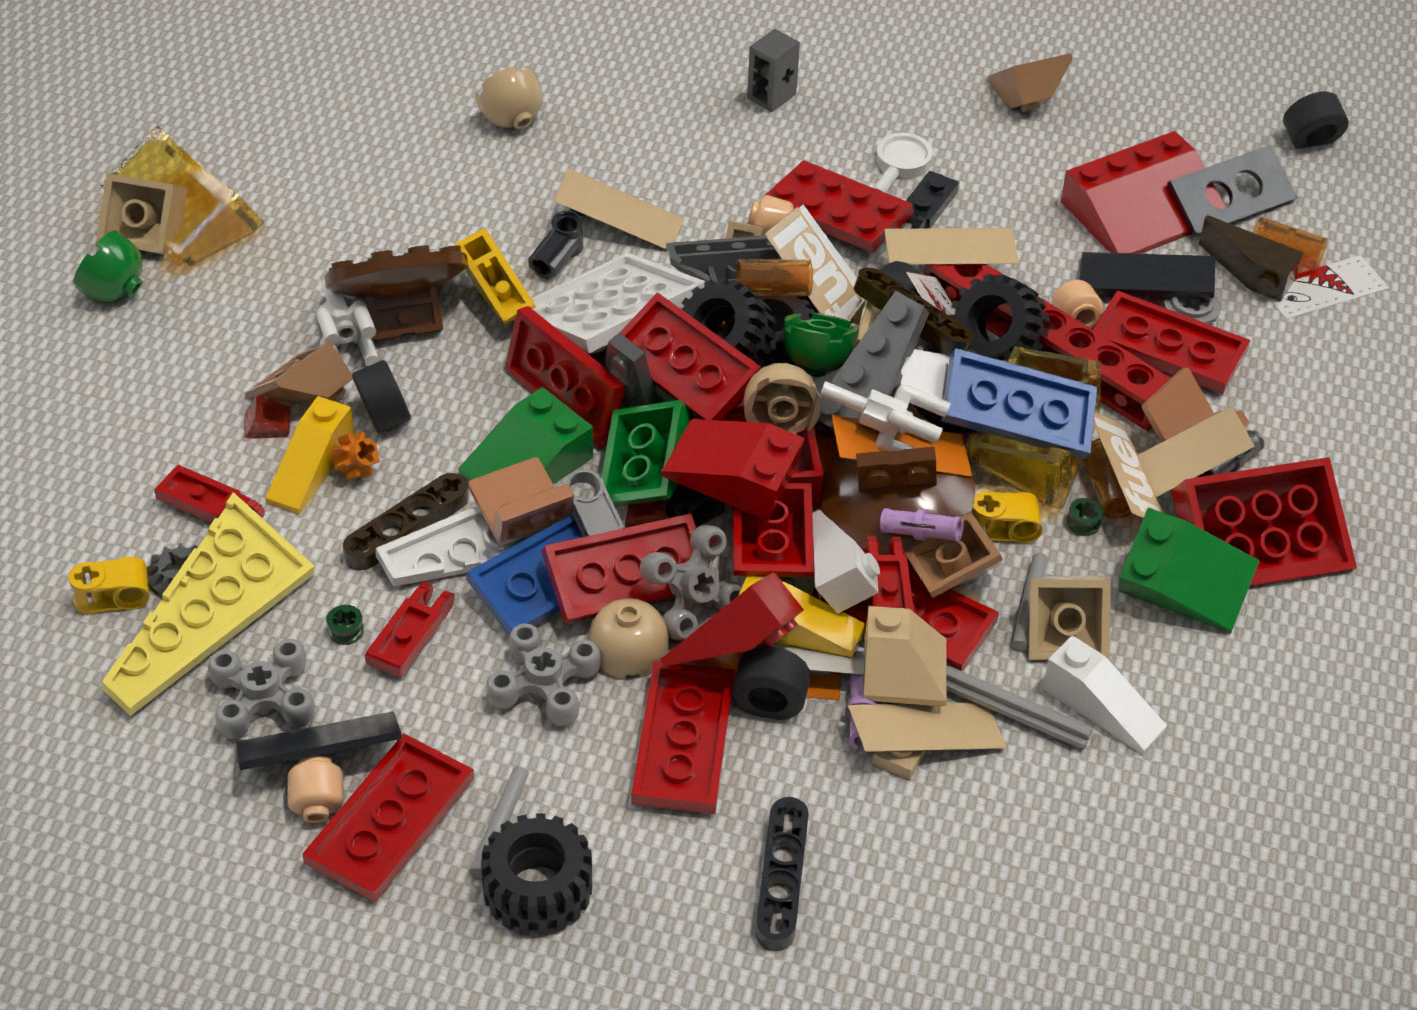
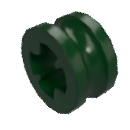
M1090 498L1074 500L1069 507L1067 526L1072 532L1081 536H1090L1097 533L1101 527V520L1104 514L1102 506Z
M348 604L336 606L326 616L328 635L336 644L350 645L361 639L364 633L363 616L361 611L355 606Z

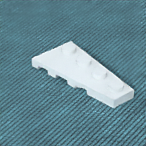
M477 505L377 547L376 558L393 587L467 573L533 535L499 546Z

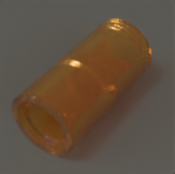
M1263 217L1259 218L1253 231L1255 234L1304 252L1300 266L1314 271L1318 269L1328 242L1326 237Z
M738 259L736 281L746 286L757 296H810L813 287L812 262L810 259Z
M1096 439L1091 442L1090 454L1082 460L1097 499L1106 517L1110 519L1127 517L1132 514L1101 439Z

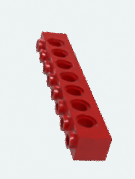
M925 264L924 275L938 279L951 303L954 300L960 301L962 296L959 294V291L963 287L970 289V281L977 278L983 281V275L992 274L997 277L998 274H1002L988 264ZM1044 300L1047 307L1042 312L1049 314L1050 321L1044 323V328L1048 329L1049 332L1047 338L1041 337L1039 343L1044 345L1041 351L1034 350L1032 352L1034 360L1063 378L1096 386V399L1142 429L1150 430L1152 425L1144 413L1142 405L1170 377ZM1008 303L995 308L987 320L986 329L999 338L1007 333L1012 323V311Z

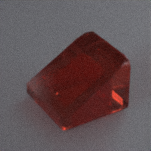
M256 395L245 412L244 437L250 439L288 437L290 434L291 407Z
M667 500L628 505L625 521L626 528L664 520Z

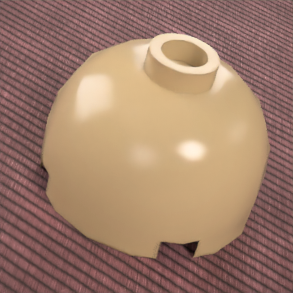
M513 66L496 72L482 83L484 90L480 95L476 91L475 100L480 111L488 121L497 127L509 129L525 128L532 123L533 118L540 110L543 103L542 88L534 70L529 66H524L526 71H517L516 67Z
M774 363L763 367L752 376L745 388L744 414L747 422L770 423L796 434L803 431L806 427L807 431L812 429L820 417L821 400L815 383L809 374L797 366L788 363Z
M629 598L612 601L604 606L591 622L589 640L599 647L601 653L599 670L606 675L625 680L626 675L639 673L640 678L647 677L652 673L653 661L661 662L660 659L668 653L669 634L662 615L649 603Z

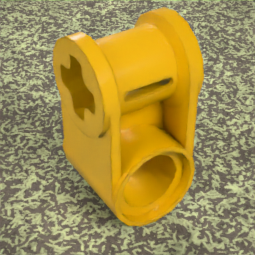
M981 491L975 494L972 514L983 530L985 525L988 526L985 533L991 541L1023 544L1036 541L1041 537L1043 526L1038 499L1035 495L1028 492L1000 493ZM984 502H987L986 508L983 507Z
M137 557L79 563L70 570L68 575L70 587L75 590L72 597L74 608L85 615L123 609L134 610L143 607L149 601L147 566L142 559ZM86 573L90 575V584H87ZM87 593H91V604L88 602Z

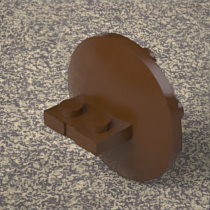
M429 245L410 247L407 249V253L393 256V250H385L371 253V258L364 262L353 264V260L331 263L332 267L329 268V272L324 276L326 289L364 299L376 329L375 336L371 338L372 341L398 338L406 334L418 335L443 331L437 287L450 281L469 267L467 254L461 252L460 245L443 247L439 251L430 252Z
M935 446L890 452L856 453V460L839 457V452H837L827 465L823 475L821 506L823 514L851 537L858 546L866 549L867 536H876L879 544V555H891L889 552V541L892 535L901 536L902 547L916 540L912 535L882 533L880 519L884 508L909 512L927 509L930 514L952 517L963 516L970 511L973 513L975 484L973 475L970 477L936 472ZM913 524V525H925V526H930V527H936V526H934V525Z

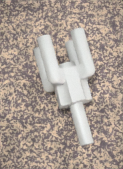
M323 280L321 285L327 301L316 312L323 334L320 345L330 341L338 353L337 347L340 344H347L353 341L359 345L366 366L379 362L378 354L371 339L375 336L376 329L366 303L362 300L354 302L343 294L326 289L325 280Z
M826 381L820 392V396L861 412L858 423L880 431L876 445L879 449L888 452L914 448L895 440L897 432L902 434L908 432L929 442L937 443L943 428L912 416L913 413L907 411L909 403L943 417L946 416L951 404L908 385L899 386L894 398L873 389L868 398H865Z

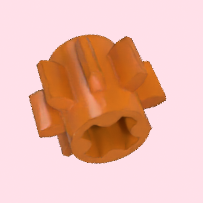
M365 432L355 435L348 433L339 437L338 442L340 446L331 450L334 469L346 474V480L356 477L363 479L372 475L371 465L380 462L376 442L365 438Z

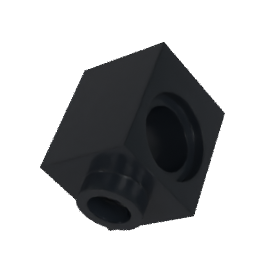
M678 484L671 498L665 500L664 509L669 518L691 514L697 528L725 512V503Z

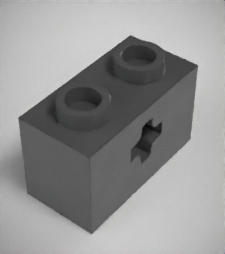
M773 29L750 46L747 99L773 112L796 95L799 41Z

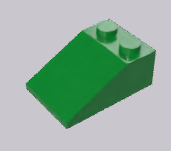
M542 387L510 409L458 468L459 474L464 476L469 482L472 479L537 457L554 485L594 458L593 426Z
M682 400L613 410L601 478L615 507L671 498L679 483L662 477L661 472L691 419H695Z
M1148 507L1120 574L1119 592L1232 633L1259 560L1185 520Z

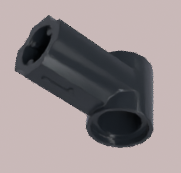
M562 211L553 216L551 220L552 229L528 258L529 267L536 272L537 276L547 280L550 277H555L570 257L577 256L582 252L584 248L583 223L580 215L575 212Z

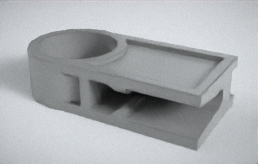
M578 469L567 477L566 484L568 483L569 487L576 483H587L597 491V495L591 498H581L574 494L572 515L583 537L625 528L599 474L593 470Z

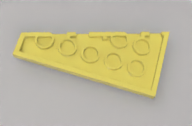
M233 492L219 518H215L209 526L208 533L198 548L193 549L162 594V600L153 612L150 611L144 620L143 627L132 643H128L103 679L102 690L128 715H133L313 576L315 566Z

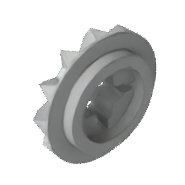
M1215 294L1214 298L1165 296L1163 307L1207 324L1216 322L1221 310L1220 301Z

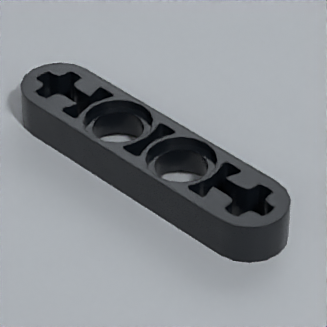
M794 797L778 799L770 810L755 931L758 943L770 951L787 949L793 943L796 932L809 813L805 803ZM785 814L794 815L792 833L783 832ZM780 847H787L792 849L797 856L791 861L783 862L775 858L773 852ZM782 883L791 888L792 894L786 898H776L769 893L768 889L774 884ZM773 912L777 914L782 913L779 934L771 933Z

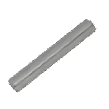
M946 666L947 691L1078 748H1084L1087 745L1092 733L1090 726L956 668Z

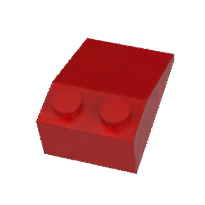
M691 419L662 469L661 476L769 521L797 467L805 438L770 423Z
M788 483L769 521L732 506L734 576H768L775 572L778 577H814L811 483Z
M773 572L749 586L662 657L660 661L664 666L749 651L762 642L769 648L798 626L794 618L802 613L804 609L776 573Z

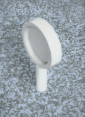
M894 133L885 136L879 142L876 151L877 166L884 174L874 188L887 193L896 178L914 179L924 175L930 170L932 164L933 150L931 145L924 138L910 133Z

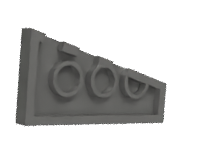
M895 291L831 381V384L865 398H868L872 389L891 396L893 389H898L903 377L900 372L906 358L911 357L929 315L928 310L921 304ZM822 396L820 397L821 412L817 421L834 431L832 415L860 418L861 412Z

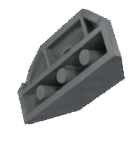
M766 236L666 243L670 264L679 272L703 281L713 280L717 284L718 278H726L730 282L732 280L740 282L749 290L754 288L762 290L764 287L777 289L792 275Z

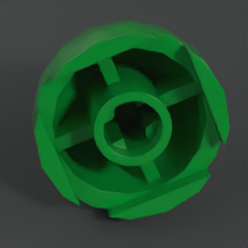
M110 231L95 243L100 249L93 256L89 253L86 254L77 268L73 279V284L76 285L75 288L86 296L103 303L121 300L125 295L132 297L143 283V280L139 278L143 270L142 255L139 249L118 231Z
M801 313L788 315L785 318L783 346L786 355L795 365L804 368V371L810 376L820 377L825 375L826 371L839 369L853 352V344L858 327L855 326L850 329V321L819 313H812L811 320H800Z

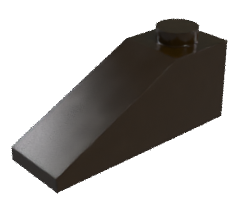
M1209 215L1204 218L1198 243L1211 256H1216V261L1246 288L1280 302L1297 278L1304 252Z

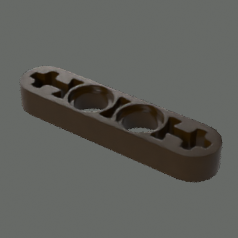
M869 267L859 270L853 289L860 297L882 311L894 292L898 291L924 306L929 312L919 336L920 338L950 356L955 348L969 352L974 335L968 328L886 273Z
M457 473L443 474L349 534L343 542L344 560L347 566L359 571L370 569L379 563L376 558L377 547L444 520L462 509L469 500L468 481L466 478ZM422 506L432 510L425 516H418L412 513L415 508ZM389 526H396L402 529L399 534L393 536L382 533V530Z

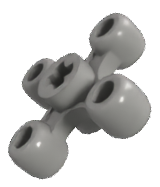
M703 525L693 531L690 539L693 549L692 556L686 563L677 565L668 554L659 552L647 554L640 563V573L647 582L657 585L669 584L671 592L676 596L673 608L668 610L663 616L669 638L683 641L697 630L698 622L695 615L701 603L712 601L713 605L718 610H721L735 599L741 591V584L726 580L719 582L718 575L712 570L713 561L716 556L724 552L727 544L726 535L715 526Z
M526 623L517 625L510 633L509 647L511 654L516 659L523 661L525 665L516 673L497 671L491 674L486 683L488 702L497 709H508L517 702L518 697L528 693L531 698L537 701H546L547 716L553 724L568 726L574 723L579 714V700L574 691L565 688L563 683L574 675L580 678H588L595 675L601 665L599 647L590 640H580L572 645L569 652L559 655L557 651L551 648L542 647L541 635L535 626Z
M285 639L277 643L273 649V657L270 663L256 661L245 667L238 655L229 650H221L211 656L208 671L212 682L220 688L235 687L240 691L235 700L223 702L216 710L215 720L220 734L229 739L240 738L248 732L253 714L259 716L269 715L276 710L282 714L285 722L293 727L306 726L313 720L315 716V703L312 695L307 690L301 688L289 690L283 685L286 678L299 675L306 667V653L299 641Z

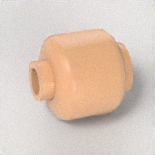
M765 195L760 201L754 200L747 224L764 227L763 236H766L765 233L794 210V205L789 201Z
M1083 280L1068 281L1061 285L1053 294L1051 303L1055 307L1089 328L1094 327L1103 314L1101 299L1092 286Z
M312 756L300 759L298 764L289 770L287 777V800L290 810L299 816H303V820L309 823L327 821L329 815L336 813L344 802L343 772L339 766L333 764L331 759L325 756Z

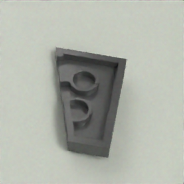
M618 333L608 341L605 368L626 385L621 403H623L625 408L658 403L645 352L621 333Z

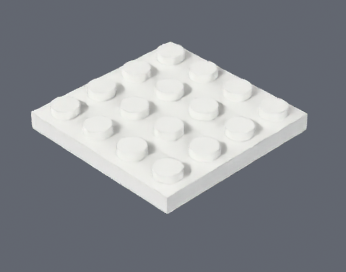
M626 253L531 299L536 306L533 309L583 351L597 353L607 348L608 341L620 333L657 292L680 309H683L684 305L681 303L684 298L690 299L693 295L691 291L697 286L701 289L704 288V282L706 281Z

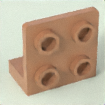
M1188 367L1180 369L1142 405V409L1161 443L1222 412H1213ZM1243 410L1236 411L1245 427L1249 423Z
M537 457L472 479L468 483V489L499 546L538 533L572 513L574 494L568 483L555 488Z

